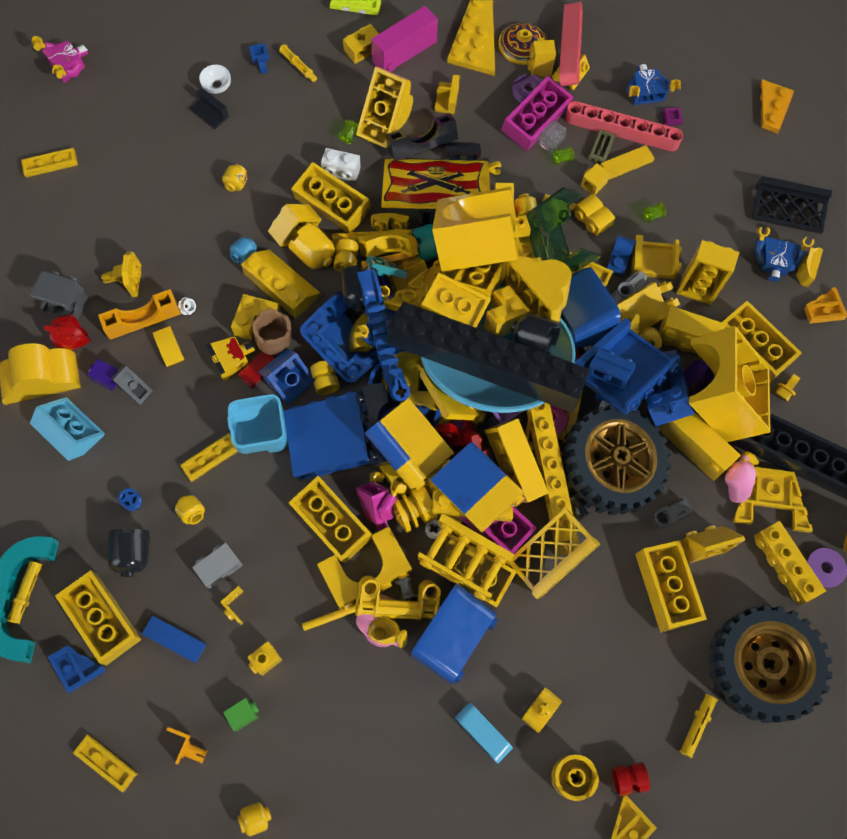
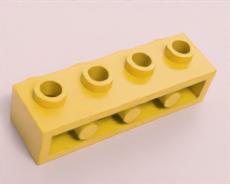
M780 521L754 535L756 545L764 551L767 556V562L775 568L780 582L786 585L789 595L794 602L802 605L826 592Z

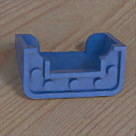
M592 267L583 268L572 274L567 304L561 311V315L568 325L576 349L595 345L619 324L621 314L617 304Z
M338 291L302 324L300 332L307 342L345 381L354 382L379 360V357L376 354V347L371 348L368 352H350L349 334L354 323L344 314L347 307L343 304L342 293Z
M456 583L411 652V657L451 685L454 681L459 683L465 673L462 671V668L487 629L492 630L498 619L495 618L497 614Z

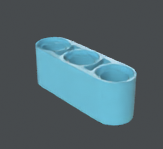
M470 702L454 717L497 764L513 749L509 742Z

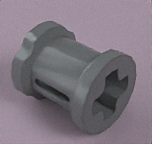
M412 577L395 581V585L399 588L401 595L399 599L401 601H409L418 597L413 590Z

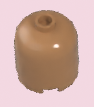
M267 309L259 313V316L253 321V334L258 348L265 354L279 355L289 347L291 342V322L287 315L278 312L276 309Z

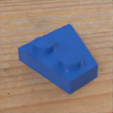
M65 646L48 656L68 694L106 672L104 667L96 664L69 646Z

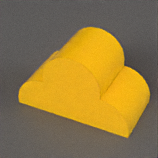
M375 67L356 132L357 136L388 148L385 134L397 131L403 127L413 106V96L410 95V80L380 67Z
M518 256V260L507 262L505 285H510L514 292H517L518 297L532 311L531 313L560 322L561 311L567 304L572 274L570 268L561 261L550 259L537 263L532 258Z
M35 343L22 344L10 349L8 352L9 359L0 362V389L4 405L81 388L76 354L69 349H48L44 345Z

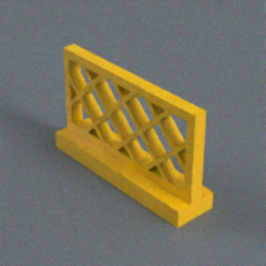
M564 508L515 553L510 566L517 571L516 573L532 590L533 596L539 599L593 552L600 543L588 533L567 508ZM566 515L570 519V528H559L562 516ZM548 529L556 530L555 542L545 541V532ZM559 530L570 531V543L559 542ZM573 531L582 532L586 539L581 544L573 543ZM533 543H541V555L530 554ZM545 544H555V556L544 555ZM559 545H569V555L567 557L558 556ZM519 556L527 557L526 568H519L514 561ZM530 557L540 558V569H530ZM544 558L555 559L552 570H544ZM530 571L540 572V581L536 585L529 579Z

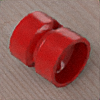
M643 762L630 764L629 768L625 765L612 767L613 782L618 796L630 795L633 790L636 793L650 791L649 776Z

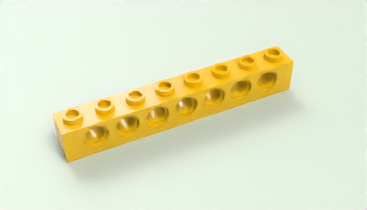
M544 403L535 408L528 409L527 415L538 468L549 492L544 497L550 522L564 508H567L572 515L573 512L550 404ZM566 515L560 518L559 528H570V519ZM551 530L553 541L555 542L556 530ZM559 530V542L570 543V531ZM573 531V543H579L577 531ZM559 545L558 556L569 555V545Z

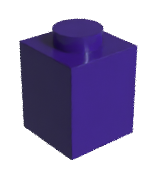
M99 359L90 366L87 375L93 382L111 391L117 385L111 380L112 376L118 371L117 368Z

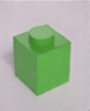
M247 698L223 712L232 730L235 732L259 718L257 715L259 709L254 700L250 701Z

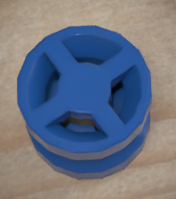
M132 488L124 489L119 495V503L128 511H135L142 505V497Z

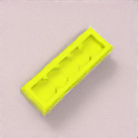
M381 0L330 1V9L377 16L381 6Z

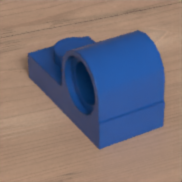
M617 236L607 269L613 271L612 274L620 277L624 276L635 240Z

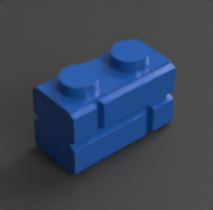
M599 349L590 363L589 376L625 390L635 373L636 363L629 358L616 356L609 350L603 351Z

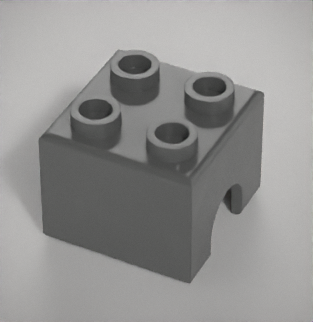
M42 271L30 294L34 301L37 299L42 300L40 308L43 312L59 317L73 314L77 320L88 300L84 288L79 285V281L72 276L66 278L55 271H50V273Z

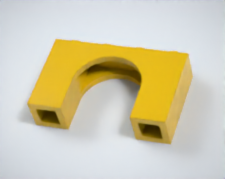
M390 527L371 535L372 541L383 561L382 570L375 580L379 583L381 591H385L392 586L391 583L410 577L409 573L412 572V568ZM336 555L318 563V568L339 609L344 608L346 610L354 606L359 583L352 581L346 576ZM374 583L366 584L365 591L372 590Z

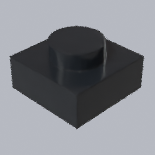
M575 498L570 502L573 516L579 522L589 515L580 499L577 500Z

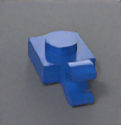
M266 44L249 46L253 64H259L261 74L268 73L265 61L270 59Z

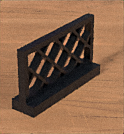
M765 176L760 178L756 185L757 192L752 220L819 234L823 233L828 202L833 190ZM761 192H767L771 198L764 201L761 197ZM780 195L785 196L789 202L782 205L777 197ZM772 200L779 207L773 212L767 205ZM795 200H803L806 206L800 209ZM815 202L823 204L822 210L818 213L812 206ZM789 204L796 210L791 215L784 208ZM763 206L768 215H757L758 209ZM807 207L813 213V216L808 219L802 212ZM781 210L786 218L779 220L774 213ZM798 214L803 222L800 224L795 223L791 217ZM816 218L819 222V228L813 227L809 221Z

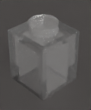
M553 120L541 132L539 144L552 153L565 140L567 129Z

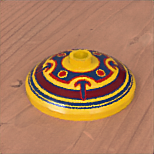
M515 23L506 27L500 34L499 50L508 61L518 65H527L528 60H530L529 50L533 47V41H537V38L547 40V37L539 27L533 24Z

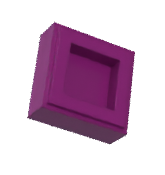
M680 107L663 109L662 114L666 126L682 125L683 118Z

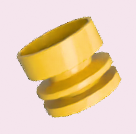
M424 485L418 490L415 488L411 490L408 487L409 496H406L405 493H398L400 500L397 498L393 504L394 516L406 533L411 531L410 521L414 528L419 527L418 517L425 524L438 518L437 514L432 513V500Z

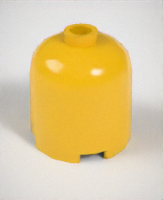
M308 223L297 231L299 236L295 241L291 239L289 242V249L312 269L328 267L333 262L334 244L315 223L313 225Z

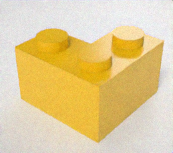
M286 204L282 207L278 217L272 222L268 232L279 246H288L291 239L295 241L299 236L297 231L308 223L311 225L315 223L318 226L322 219L310 204Z
M510 285L493 291L491 310L486 313L484 327L489 333L503 337L512 333L511 327L515 320L518 321L522 315L530 313V310Z
M243 294L231 325L234 336L253 340V321L259 316L260 312L267 309H276L281 313L279 303Z

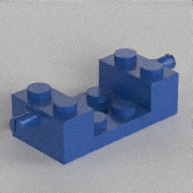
M676 349L664 352L672 359L678 355ZM680 359L678 364L680 367L674 375L670 374L661 387L657 386L652 395L646 399L648 410L655 426L695 414L693 407L689 404L690 394Z

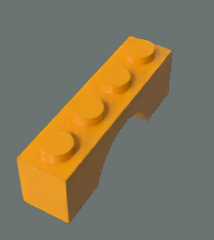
M171 289L152 295L150 302L138 309L124 311L116 308L98 316L103 331L112 340L178 316L181 312Z

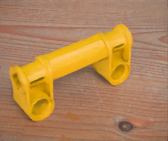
M364 576L358 584L355 615L360 616V614L372 615L373 617L416 620L421 618L433 619L440 609L441 590L432 580H424L419 585L417 601L379 599V583L372 576ZM374 583L372 590L365 591L366 584ZM433 587V592L430 595H426V589Z

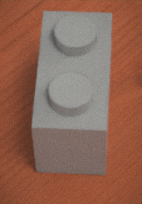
M224 543L214 547L212 553L207 557L199 558L195 562L196 565L192 568L204 585L211 590L243 566V564L228 544Z

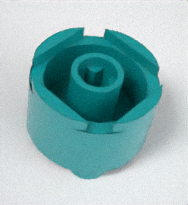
M433 223L411 230L413 237L418 242L417 250L419 256L417 257L423 259L426 264L437 259L439 260L432 231Z

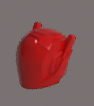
M73 314L57 317L51 321L50 326H44V330L49 331L50 339L57 348L75 350L91 342L87 331L82 329Z

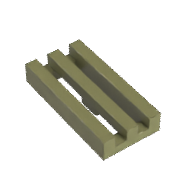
M600 129L588 160L594 159L596 163L598 161L601 163L605 162L616 134ZM601 135H605L602 144L599 148V151L597 155H595L594 152L596 150ZM611 137L604 156L601 157V153L603 151L607 138Z

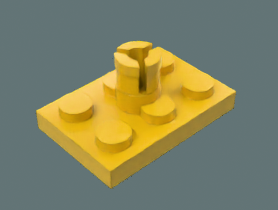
M438 273L421 304V308L477 328L491 298Z

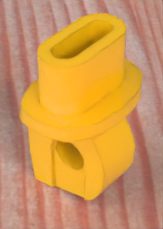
M793 374L785 385L779 383L777 385L778 389L774 394L787 402L791 396L794 397L796 395L792 389L798 383L800 377Z

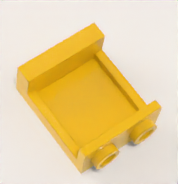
M643 235L635 236V244L632 250L631 275L638 270L643 271L647 277L674 280L677 273H680L682 266L681 262H679V257L682 253L679 240L675 239L673 244L647 242L643 241Z

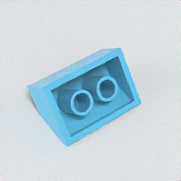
M67 397L36 406L30 424L68 461L83 456L105 435Z

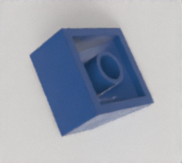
M288 348L259 371L267 384L287 405L314 384L315 378H312V374L297 353Z

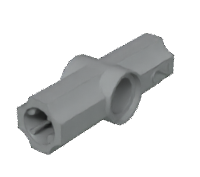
M637 270L625 282H622L611 294L615 303L643 288L649 281L647 275L643 271Z

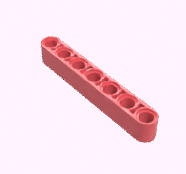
M581 1L564 4L559 70L561 87L579 84L583 19Z
M577 101L568 104L565 115L566 122L571 125L597 132L601 129L616 134L615 137L667 151H676L683 139V132L680 129Z

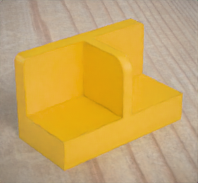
M453 75L452 83L439 82L435 112L455 114L460 75Z

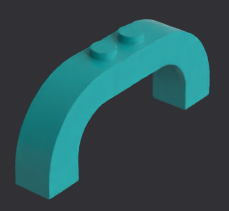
M37 536L21 540L10 547L0 558V656L22 663H31L36 642L14 638L8 629V621L6 619L10 613L12 599L21 570L29 564V561H55L59 541L52 537Z

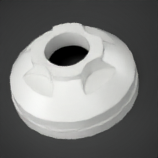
M210 65L201 71L199 80L204 90L217 94L227 90L231 83V76L228 69L224 66ZM215 82L222 83L218 88L212 86Z

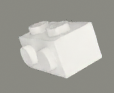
M326 148L321 161V167L337 178L356 182L361 168L360 155Z

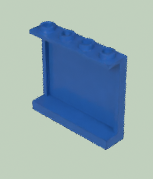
M626 318L575 362V364L589 368L597 351L601 349L603 351L609 350L616 356L629 358L636 363L635 373L625 390L589 376V373L585 383L586 386L625 415L631 410L635 411L644 398L648 399L657 386L661 387L670 374L674 375L680 367L678 365L679 355L674 359L670 358L630 329L631 321Z
M348 391L342 396H329L326 400L308 402V405L292 406L289 410L284 411L294 478L303 481L373 463L369 459L368 444L364 437V423L360 420V405L357 404L355 398L357 392Z

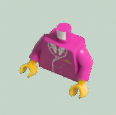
M38 36L32 37L31 43L34 44V49L37 51L41 50V48L43 49L42 51L48 63L53 68L52 73L56 74L57 78L61 79L63 83L71 78H77L81 70L84 69L85 66L81 58L89 53L83 44L74 49L69 41L49 43L43 42L42 38Z
M374 471L370 474L371 482L357 487L356 491L364 516L376 525L377 531H381L388 527L387 521L394 517L393 504L397 499L396 495L397 493L404 494L406 485L402 484V482L394 481L391 483L390 493L388 488L378 484L383 482L384 473Z

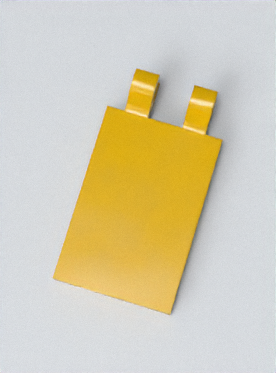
M663 281L659 285L656 282H652L617 302L616 304L621 314L620 322L625 318L632 322L635 315L638 314L640 315V332L643 328L650 327L664 319L671 306L677 307L680 305L678 298L673 299L671 297L666 301L662 298V293L673 289L671 281L667 283Z
M418 364V369L421 371L420 377L445 419H476L478 413L475 408L470 409L467 405L445 394L431 380L423 364Z

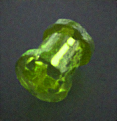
M352 120L345 121L343 130L338 134L342 142L352 143V137L358 129L357 123Z
M567 146L566 149L553 150V160L556 165L564 161H574L572 146Z
M658 202L650 208H643V217L648 223L652 222L653 219L666 216V208L662 202Z

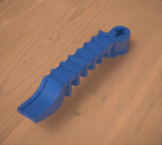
M374 269L358 272L357 277L362 292L363 305L366 309L365 314L368 317V325L371 328V335L377 350L376 354L380 361L379 366L382 368V377H384L387 384L389 396L396 402L406 400L410 395V388L406 383L402 369L398 368L397 362L399 360L395 358L394 354L396 349L386 344L388 328L386 320L388 318L383 314V310L386 308L385 305H381L382 292ZM398 388L399 390H403V394H401V396L396 395V391L398 390Z

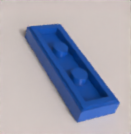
M154 616L151 617L142 632V635L194 663H197L207 646L205 643Z

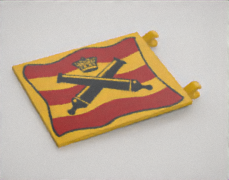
M385 159L381 208L436 209L438 199L490 191L489 172L499 175L501 170L495 168L501 167V162L495 161L489 164L488 161L419 159L394 161V159Z

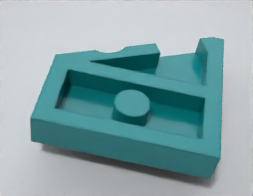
M368 255L367 265L376 268L379 276L387 274L406 279V270L398 269L399 266L386 259Z

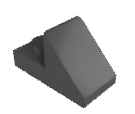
M123 365L111 378L120 387L122 392L139 405L153 392L126 365Z

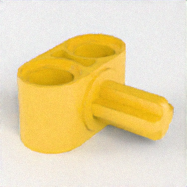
M545 687L521 719L539 733L560 706L562 700Z

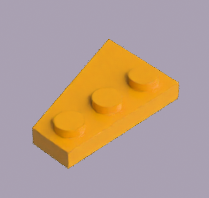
M762 79L760 83V101H762L761 128L778 133L794 90Z

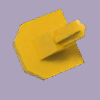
M128 251L123 255V263L113 266V271L102 274L101 279L106 284L114 281L123 283L132 297H138L141 263L133 251Z

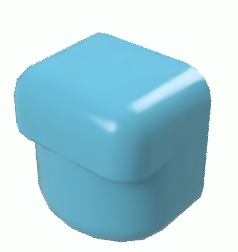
M269 394L239 399L229 404L228 426L231 432L232 443L239 453L250 454L261 451L273 453L282 451L288 446L284 410L278 396Z

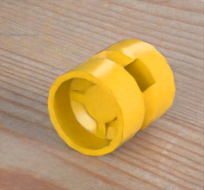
M341 239L336 242L333 265L335 270L342 272L343 268L357 265L358 260L356 257L359 250L357 242L350 239Z
M326 361L317 362L310 367L312 378H315L314 385L318 395L331 394L340 389L338 377L335 376L336 371Z

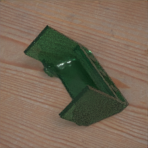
M562 187L527 213L526 216L531 228L529 237L535 258L541 257L542 261L550 259L561 261L570 268L571 272L581 270L601 257L600 253L583 248L570 255L562 225L570 219L571 210L569 206L583 197L582 193Z

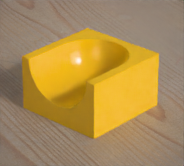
M511 187L438 199L432 231L442 272L518 260V225Z
M732 326L691 339V346L715 375L713 381L704 390L689 397V404L726 442L770 433L769 367L738 328Z

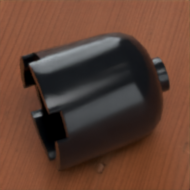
M358 265L342 269L341 290L342 301L345 307L357 314L366 312L357 273L374 269L378 278V270L376 268L366 266V269H358Z
M526 313L518 321L515 320L511 327L513 341L551 355L552 353L549 350L552 345L556 346L561 332V328L558 326L561 325V322L534 313Z
M123 529L110 530L108 535V566L110 569L121 573V577H134V573L144 570L148 564L149 531L133 529L132 533H123Z

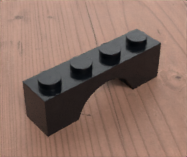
M448 113L433 118L430 129L421 136L410 137L400 129L385 134L388 152L395 161L402 160L410 155L419 154L428 149H434L443 144H449L458 139L456 120Z
M384 383L364 385L356 391L355 398L357 404L360 405V420L364 423L365 432L378 422L379 410L389 402ZM364 434L365 441L369 444V459L373 462V466L388 465V461Z

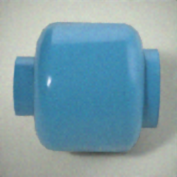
M241 237L230 246V257L235 263L239 262L242 264L249 256L257 252V246L252 239Z

